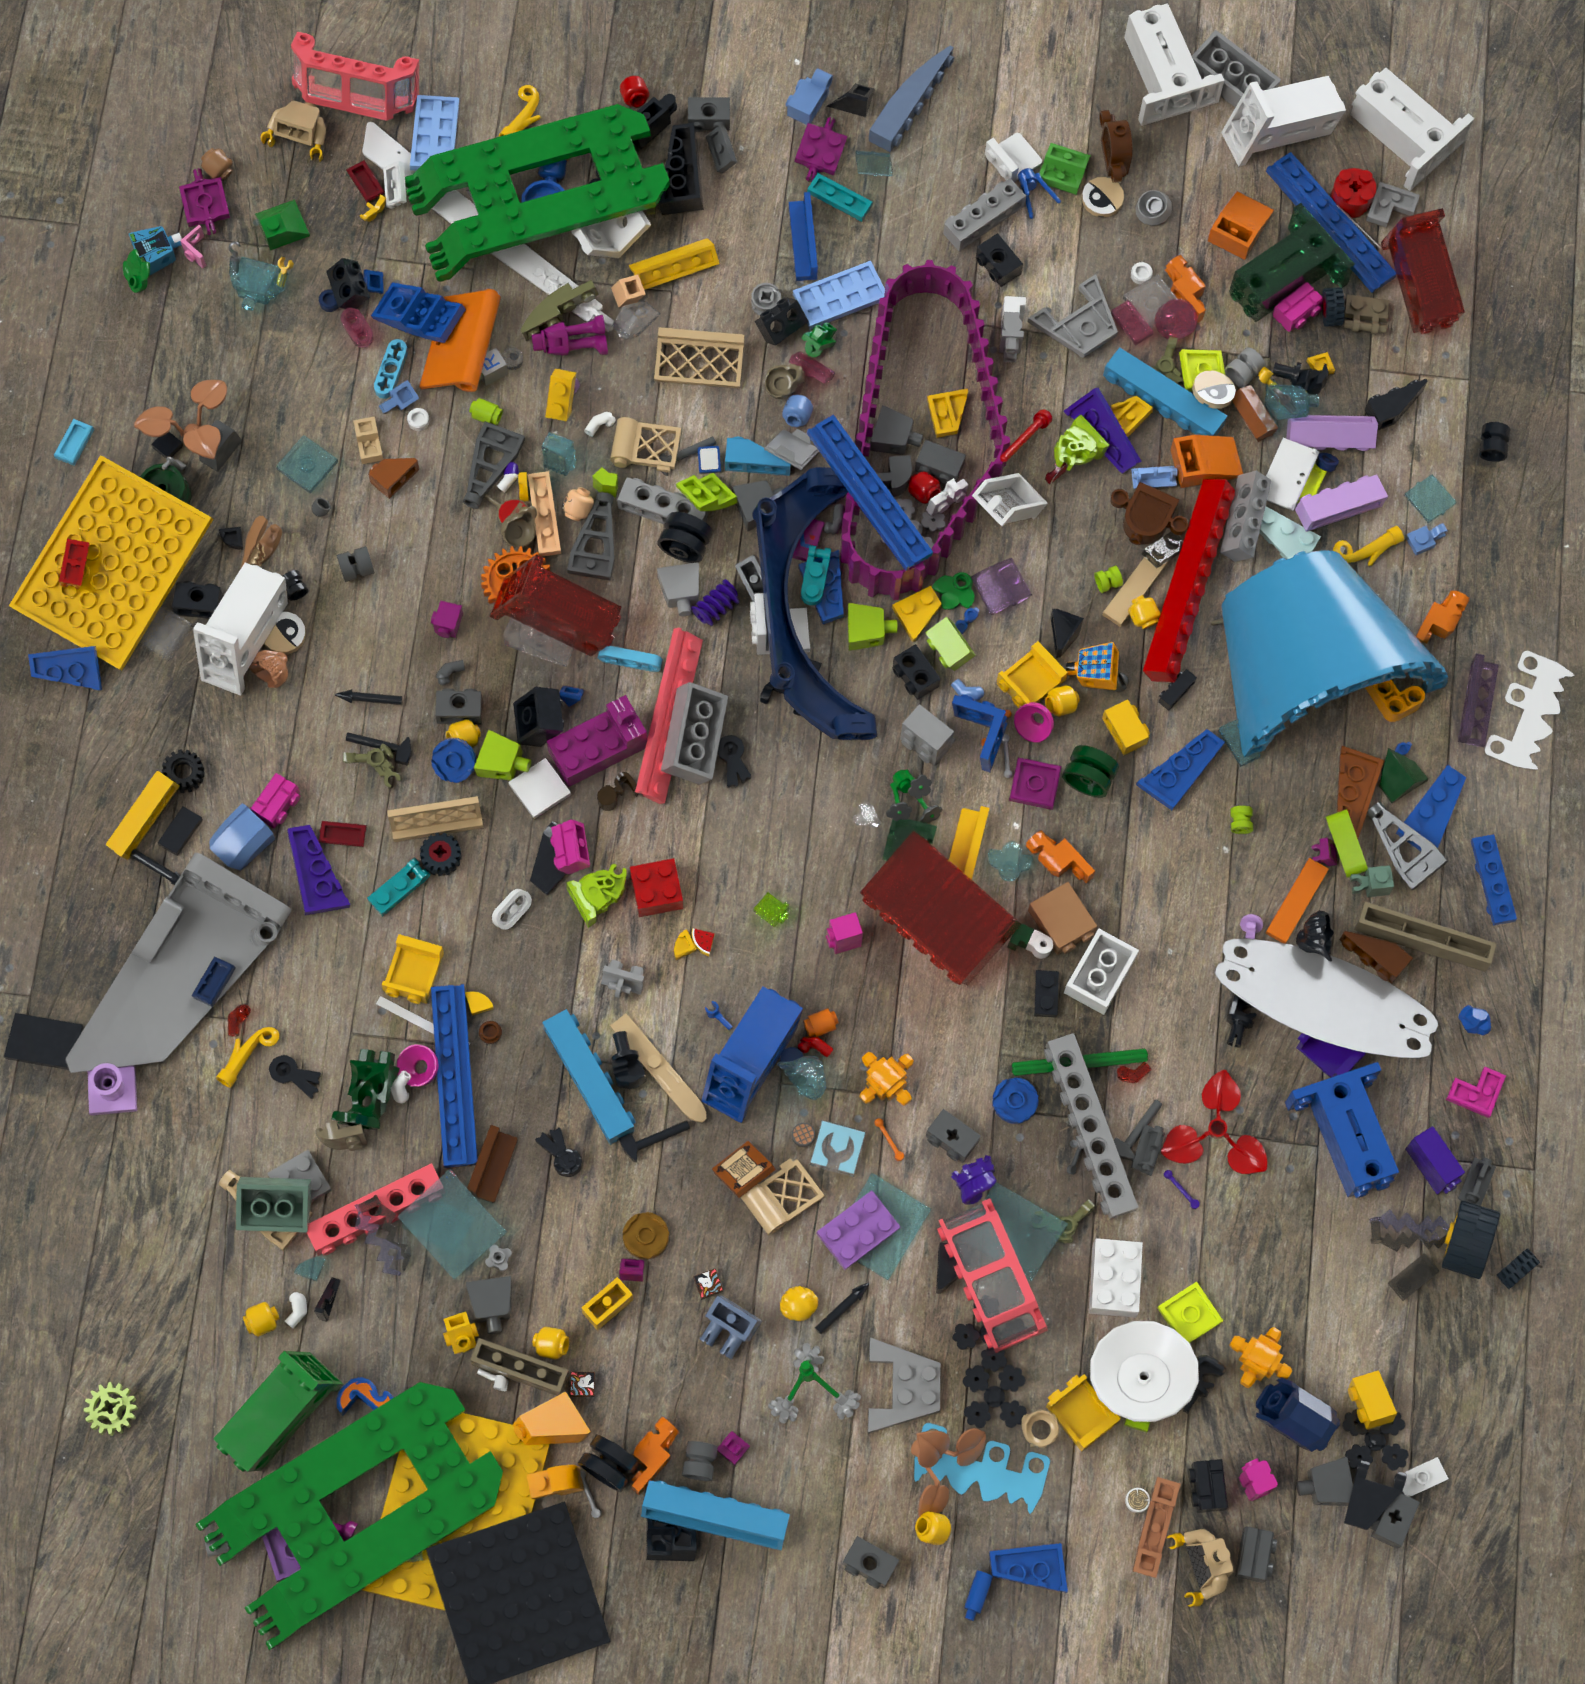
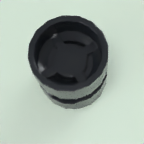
M1489 422L1482 426V441L1479 448V456L1482 459L1499 462L1507 458L1510 427L1500 422Z

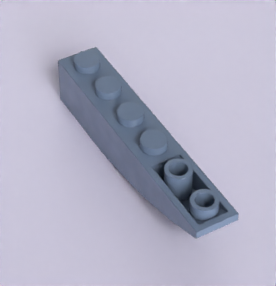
M948 46L932 57L900 86L870 128L869 141L889 152H891L894 146L897 147L900 144L903 132L910 129L915 114H920L924 105L923 102L925 99H929L934 91V85L941 82L946 67H951L954 61V47Z

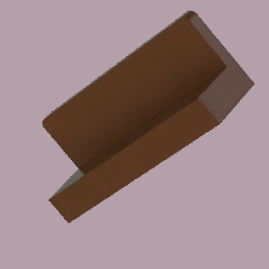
M490 1125L467 1187L468 1195L495 1203L518 1141L516 1137L502 1133L499 1127Z

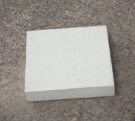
M546 758L532 766L528 772H523L508 782L533 819L539 817L571 795L570 790Z

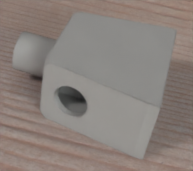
M699 563L657 568L658 582L667 606L669 608L678 607L679 616L691 615V605L697 604L699 601Z

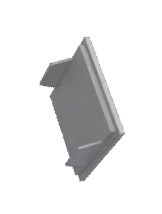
M796 429L793 433L782 430L764 448V450L800 470L819 453L817 447L811 444V439L807 433Z

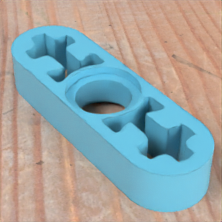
M400 339L392 340L388 344L374 382L375 393L382 399L391 397L388 392L396 387L408 355L407 345ZM398 347H401V351H398L396 360L394 358V350H397ZM388 365H395L397 370L394 373H387L385 368ZM386 378L388 379V388H385L384 391H381L380 387L384 386Z
M609 645L600 646L597 657L605 663L650 672H659L663 661L660 656Z

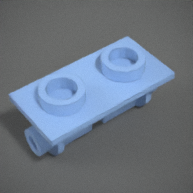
M1174 466L1131 469L1133 489L1137 488L1139 482L1153 488L1177 486V468H1174Z

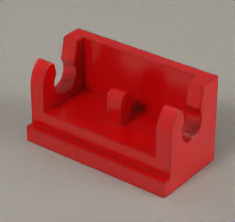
M67 539L59 578L61 587H68L69 585L80 589V586H82L89 542Z

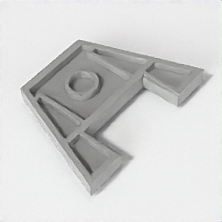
M1096 274L1078 287L1089 303L1058 323L1046 308L1030 316L1027 321L1082 358L1118 334Z
M870 1338L869 1362L893 1363L892 1409H868V1434L940 1412L941 1363Z

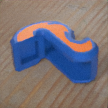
M360 1377L351 1379L340 1389L336 1398V1406L341 1415L344 1416L358 1398L372 1410H375L394 1397L388 1391H384L383 1395L379 1396L376 1386L369 1379Z

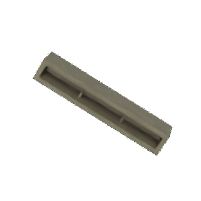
M1364 902L1354 929L1367 935L1484 972L1492 963L1497 945L1495 942L1368 902Z

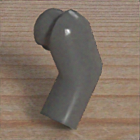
M836 504L834 506L833 523H825L826 534L832 533V535L838 533L843 522L844 505Z
M463 660L445 663L436 673L438 683L440 685L449 684V676L452 673L465 671Z

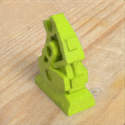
M1080 415L1073 421L1064 435L1060 436L1054 446L1056 465L1061 468L1065 462L1068 465L1067 470L1070 471L1073 465L1086 464L1093 459L1099 460L1103 457L1109 444Z
M612 864L609 871L599 870L585 875L579 882L574 880L567 882V891L587 927L596 923V915L606 912L611 904L618 903L625 891L626 868H623L622 873L617 875L614 873L617 865Z

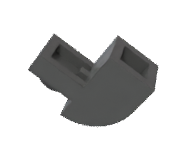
M911 455L889 457V473H876L887 489L890 490L893 497L901 495L909 487L912 472Z

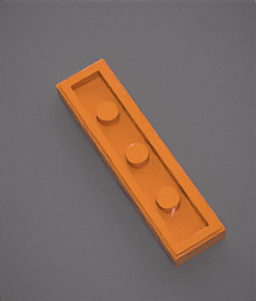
M1311 858L1308 859L1265 934L1286 944L1329 868Z

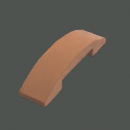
M1157 1477L1144 1520L1133 1572L1153 1578L1157 1577L1162 1550L1173 1508L1176 1504L1180 1483Z

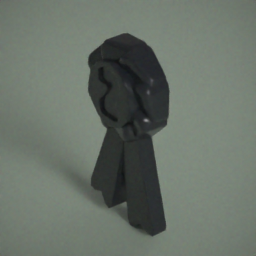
M734 735L722 737L718 747L720 759L727 762V788L731 786L738 787L737 773L742 783H745L746 779H751L750 772L740 759L744 753L743 742Z
M281 1055L272 1060L269 1072L274 1081L282 1084L292 1081L310 1099H313L314 1094L319 1092L316 1087L308 1082L319 1085L320 1072L298 1069L296 1061L287 1055Z
M560 1127L556 1130H550L553 1142L543 1132L541 1137L535 1139L537 1144L555 1157L554 1168L559 1175L572 1177L580 1172L583 1164L582 1158L576 1150L566 1148Z

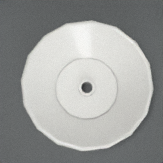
M1132 1321L1113 1328L1098 1342L1090 1360V1380L1099 1400L1114 1414L1135 1422H1157L1176 1415L1191 1401L1199 1382L1198 1360L1190 1343L1175 1329L1155 1321ZM1145 1375L1148 1379L1142 1380L1140 1376Z

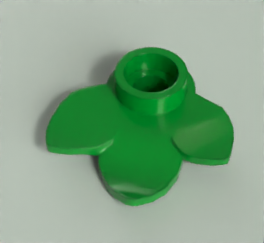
M133 249L129 253L127 261L123 262V274L134 293H140L147 288V279L150 275V262H141L137 249Z
M959 572L953 577L942 576L932 586L933 590L942 593L941 606L944 610L954 609L959 604L968 609L974 602L975 595L971 589L973 580L967 573ZM962 581V582H964L966 585H965V586H959V585H958V582Z

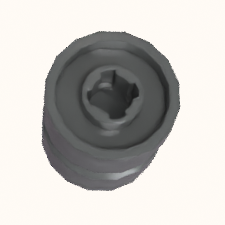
M366 546L354 549L352 554L347 551L336 555L345 582L357 579L358 575L364 577L375 573Z
M688 1441L685 1453L689 1460L683 1464L682 1476L699 1481H712L714 1466L711 1462L716 1458L718 1447L705 1442Z

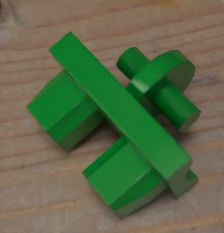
M826 322L823 326L815 325L812 331L804 333L801 339L807 341L805 351L808 356L818 357L822 354L823 349L833 347L836 341L832 337L837 329Z

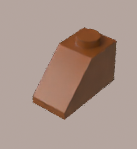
M415 458L383 459L379 464L376 463L371 467L368 473L370 483L390 499L419 471L418 460Z

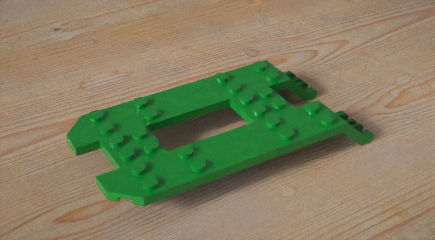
M616 104L430 156L413 175L405 177V186L408 188L406 193L409 197V202L414 204L412 206L414 215L418 216L428 213L447 192L468 187L478 214L454 221L436 240L426 243V251L431 254L429 259L432 263V268L438 270L435 273L437 281L442 282L451 279L472 258L656 207L662 193L669 187L670 180L663 163L647 168H642L632 141L651 136L644 114ZM587 153L591 154L600 181L522 203L519 202L510 175Z
M423 1382L417 1383L226 1500L207 1517L195 1524L199 1531L205 1530L214 1522L219 1527L215 1532H211L204 1537L205 1542L208 1543L222 1534L224 1536L209 1546L211 1552H215L226 1542L229 1544L231 1550L221 1554L216 1559L219 1566L234 1559L256 1540L278 1528L301 1569L274 1585L257 1600L244 1608L249 1615L256 1612L263 1605L268 1610V1613L255 1619L253 1624L257 1627L270 1618L273 1619L272 1622L258 1631L260 1636L267 1634L274 1627H278L280 1634L266 1641V1646L269 1650L283 1643L309 1622L495 1506L503 1470L491 1451L472 1463H469L446 1425L447 1422L465 1412V1408L453 1389ZM404 1450L426 1486L427 1491L344 1542L320 1501Z

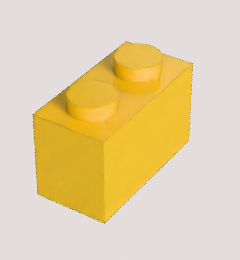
M561 369L553 371L550 377L546 418L562 421L568 420L572 410L577 372Z
M1128 699L1104 710L1102 717L1123 756L1147 745L1150 735L1147 725L1145 723L1142 724L1138 718L1139 712L1135 705H1131Z
M617 1277L581 1307L582 1313L598 1331L634 1300L633 1294Z
M1379 1370L1352 1378L1348 1394L1351 1401H1355L1358 1408V1419L1361 1423H1364L1366 1429L1393 1422L1397 1412Z

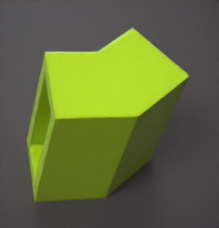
M601 467L592 476L593 487L599 493H609L616 498L618 474L608 473Z

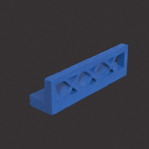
M804 192L803 201L789 202L796 281L817 280L818 273L810 192Z

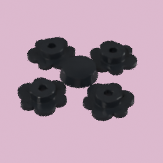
M985 1295L981 1300H978L987 1318L1000 1314V1311L997 1309L999 1301L996 1298L990 1299L989 1296ZM1017 1317L1013 1321L1005 1322V1326L1002 1327L1001 1331L998 1326L994 1327L992 1333L996 1342L1000 1339L1001 1335L1007 1338V1341H1011L1025 1335L1028 1332V1327L1024 1325L1022 1318ZM970 1323L966 1324V1326L964 1324L956 1325V1333L953 1334L952 1339L957 1342V1347L960 1350H965L967 1347L974 1348L976 1345L975 1341L979 1337L986 1343L983 1335L987 1334L984 1325L981 1327L980 1333ZM987 1347V1350L981 1352V1357L983 1358L981 1361L982 1367L984 1369L991 1368L993 1372L999 1370V1367L1006 1366L1005 1350L995 1353L993 1347L990 1349Z
M976 1365L973 1369L968 1368L965 1371L966 1376L963 1378V1385L970 1387V1390L974 1393L978 1389L985 1391V1402L979 1404L977 1401H973L971 1406H967L964 1409L963 1413L968 1418L967 1423L969 1425L983 1428L986 1425V1421H989L991 1418V1414L988 1413L989 1406H1001L1002 1413L1000 1414V1419L1005 1421L1007 1427L1013 1428L1016 1424H1022V1418L1027 1413L1026 1408L1021 1405L1019 1406V1402L1016 1400L1011 1403L1004 1402L1005 1393L1003 1391L1010 1389L1012 1392H1016L1019 1387L1025 1384L1026 1380L1021 1375L1022 1370L1020 1368L1006 1365L1003 1372H1000L998 1375L999 1380H1001L1000 1387L991 1386L989 1388L987 1380L990 1376L987 1372H984V1368L981 1365Z
M1357 1409L1352 1413L1348 1412L1345 1414V1420L1342 1423L1343 1429L1350 1431L1352 1436H1357L1358 1434L1365 1435L1364 1446L1360 1447L1358 1444H1354L1352 1449L1347 1450L1345 1453V1457L1350 1461L1349 1466L1351 1468H1356L1361 1460L1371 1464L1373 1462V1457L1370 1456L1371 1451H1379L1381 1449L1383 1453L1381 1460L1384 1464H1387L1391 1471H1396L1399 1467L1403 1468L1406 1466L1405 1460L1409 1456L1408 1451L1401 1449L1399 1444L1385 1446L1386 1439L1383 1435L1391 1433V1435L1396 1436L1399 1431L1405 1428V1422L1401 1419L1400 1412H1397L1394 1421L1391 1422L1392 1425L1387 1423L1380 1426V1431L1371 1430L1369 1432L1364 1423L1359 1421Z

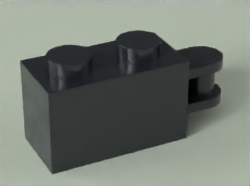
M667 94L660 100L653 97L637 111L644 114L651 136L632 141L640 149L671 124L670 115L677 110L676 97L673 94Z

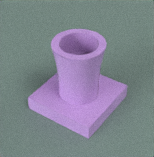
M103 1063L96 1066L92 1071H88L90 1115L137 1111L135 1066L117 1068L113 1064Z

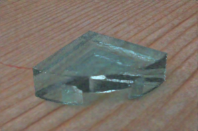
M323 1257L308 1259L300 1263L294 1273L317 1282L326 1259Z

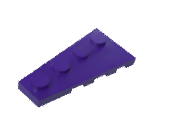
M1094 388L1063 411L1074 420L1082 415L1109 444L1104 455L1122 474L1142 462L1099 388Z
M305 825L288 828L287 833L305 915L350 908L351 904L345 897L342 887L336 879L329 861L322 852L323 849L311 826Z

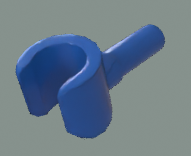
M711 1001L716 1010L711 1012L705 1007L707 1016L716 1018L730 1030L733 1026L720 1013L718 1004L715 1001Z

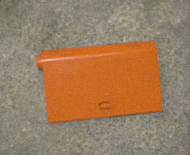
M493 289L443 297L446 301L462 304L466 310L445 343L431 341L419 388L428 389L455 385L466 392H475L477 390L501 296Z

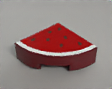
M1064 462L1061 468L1057 467L1055 463L1056 468L1046 474L1045 480L1052 484L1066 472L1067 463Z

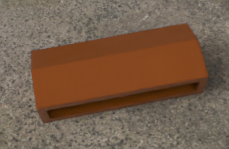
M1249 385L1235 391L1232 402L1256 440L1260 442L1266 437L1272 436L1278 427L1252 386Z

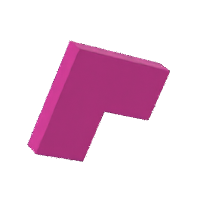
M1484 1067L1476 1086L1455 1078L1446 1100L1489 1118L1506 1075Z

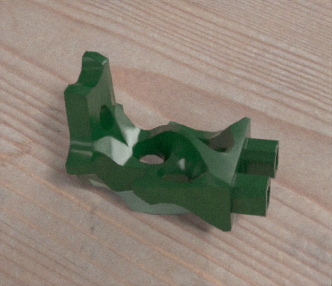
M361 1049L358 1060H350L352 1078L347 1095L352 1096V1108L348 1112L334 1111L331 1120L348 1126L361 1124L363 1129L368 1130L380 1129L379 1119L386 1112L392 1084L400 1071V1068L394 1066V1053L380 1051L378 1063H375L376 1052ZM370 1096L371 1103L368 1106H363V1100Z

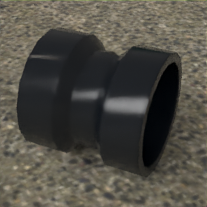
M298 570L289 571L282 575V577H285L287 597L290 601L301 599L308 593V588L305 583H302V576Z

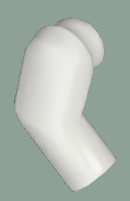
M610 412L598 414L591 419L584 432L593 437L600 425L605 424L607 427H610L615 423L616 419Z

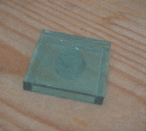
M303 435L277 464L276 469L311 494L338 463V459Z

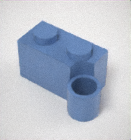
M817 68L812 79L808 77L805 80L800 79L795 88L796 92L787 99V116L806 125L808 123L811 124L829 94L833 75Z

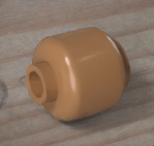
M211 148L202 156L201 160L203 162L201 167L212 179L221 177L225 180L232 173L233 161L222 149Z

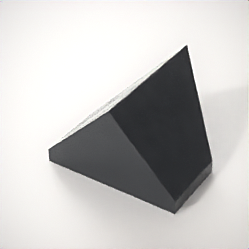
M855 83L848 92L834 100L827 107L866 117L875 89Z
M1056 608L1052 609L1050 619L1056 658H1060L1079 636L1084 618Z

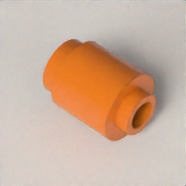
M828 1008L807 1016L808 1019L803 1020L809 1037H819L836 1030L835 1025L839 1024L835 1012H830Z

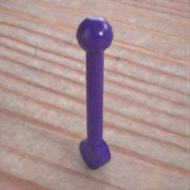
M1166 1170L1164 1177L1170 1179L1187 1198L1192 1209H1197L1200 1205L1199 1201L1193 1199L1173 1177L1172 1171Z

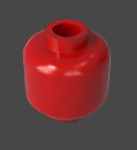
M629 76L620 84L619 90L626 105L640 107L648 100L649 90L644 79L640 76Z
M925 471L919 472L910 478L909 493L919 502L927 504L931 498L941 493L940 482Z

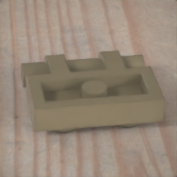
M1347 295L1344 314L1345 318H1352V320H1344L1343 328L1351 329L1353 332L1362 330L1370 331V334H1386L1387 325L1379 324V322H1387L1389 300ZM1360 320H1368L1371 323L1360 322Z

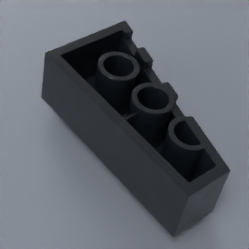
M694 123L673 125L668 148V159L665 164L670 185L662 193L658 203L662 215L704 210L698 142Z

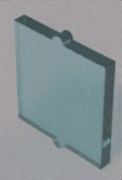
M875 151L855 152L858 174L893 176L890 153Z
M1433 474L1422 482H1417L1416 486L1404 494L1428 523L1439 515H1444L1446 510L1456 504V501Z

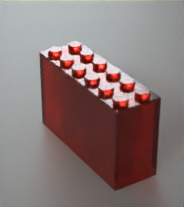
M915 831L907 837L860 891V894L864 896L862 901L875 911L877 909L880 910L879 916L892 926L893 924L898 926L896 931L902 937L915 941L913 946L922 954H929L931 956L930 961L937 968L946 969L949 972L946 976L958 985L965 984L968 986L1021 926V923Z

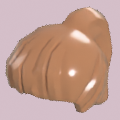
M260 651L249 666V669L258 678L267 682L269 688H278L285 683L288 677L287 656L280 651Z

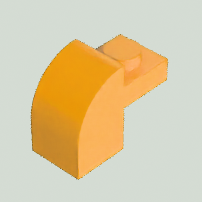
M577 1465L555 1466L527 1475L530 1496L533 1500L554 1494L563 1496L584 1490L580 1467Z

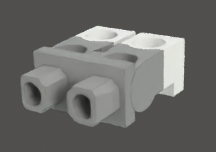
M1004 296L999 353H1003V362H1016L1017 354L1021 352L1024 331L1021 330L1026 297Z

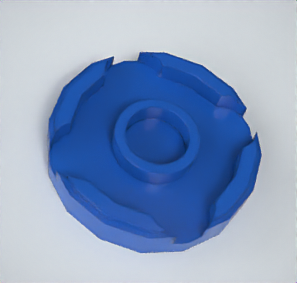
M448 738L441 741L434 748L431 760L432 767L442 780L459 783L466 780L474 772L476 755L466 741L459 738Z
M1010 1078L1003 1080L996 1087L993 1094V1108L1002 1120L1020 1124L1028 1121L1035 1114L1038 1107V1095L1035 1087L1029 1081L1022 1078Z

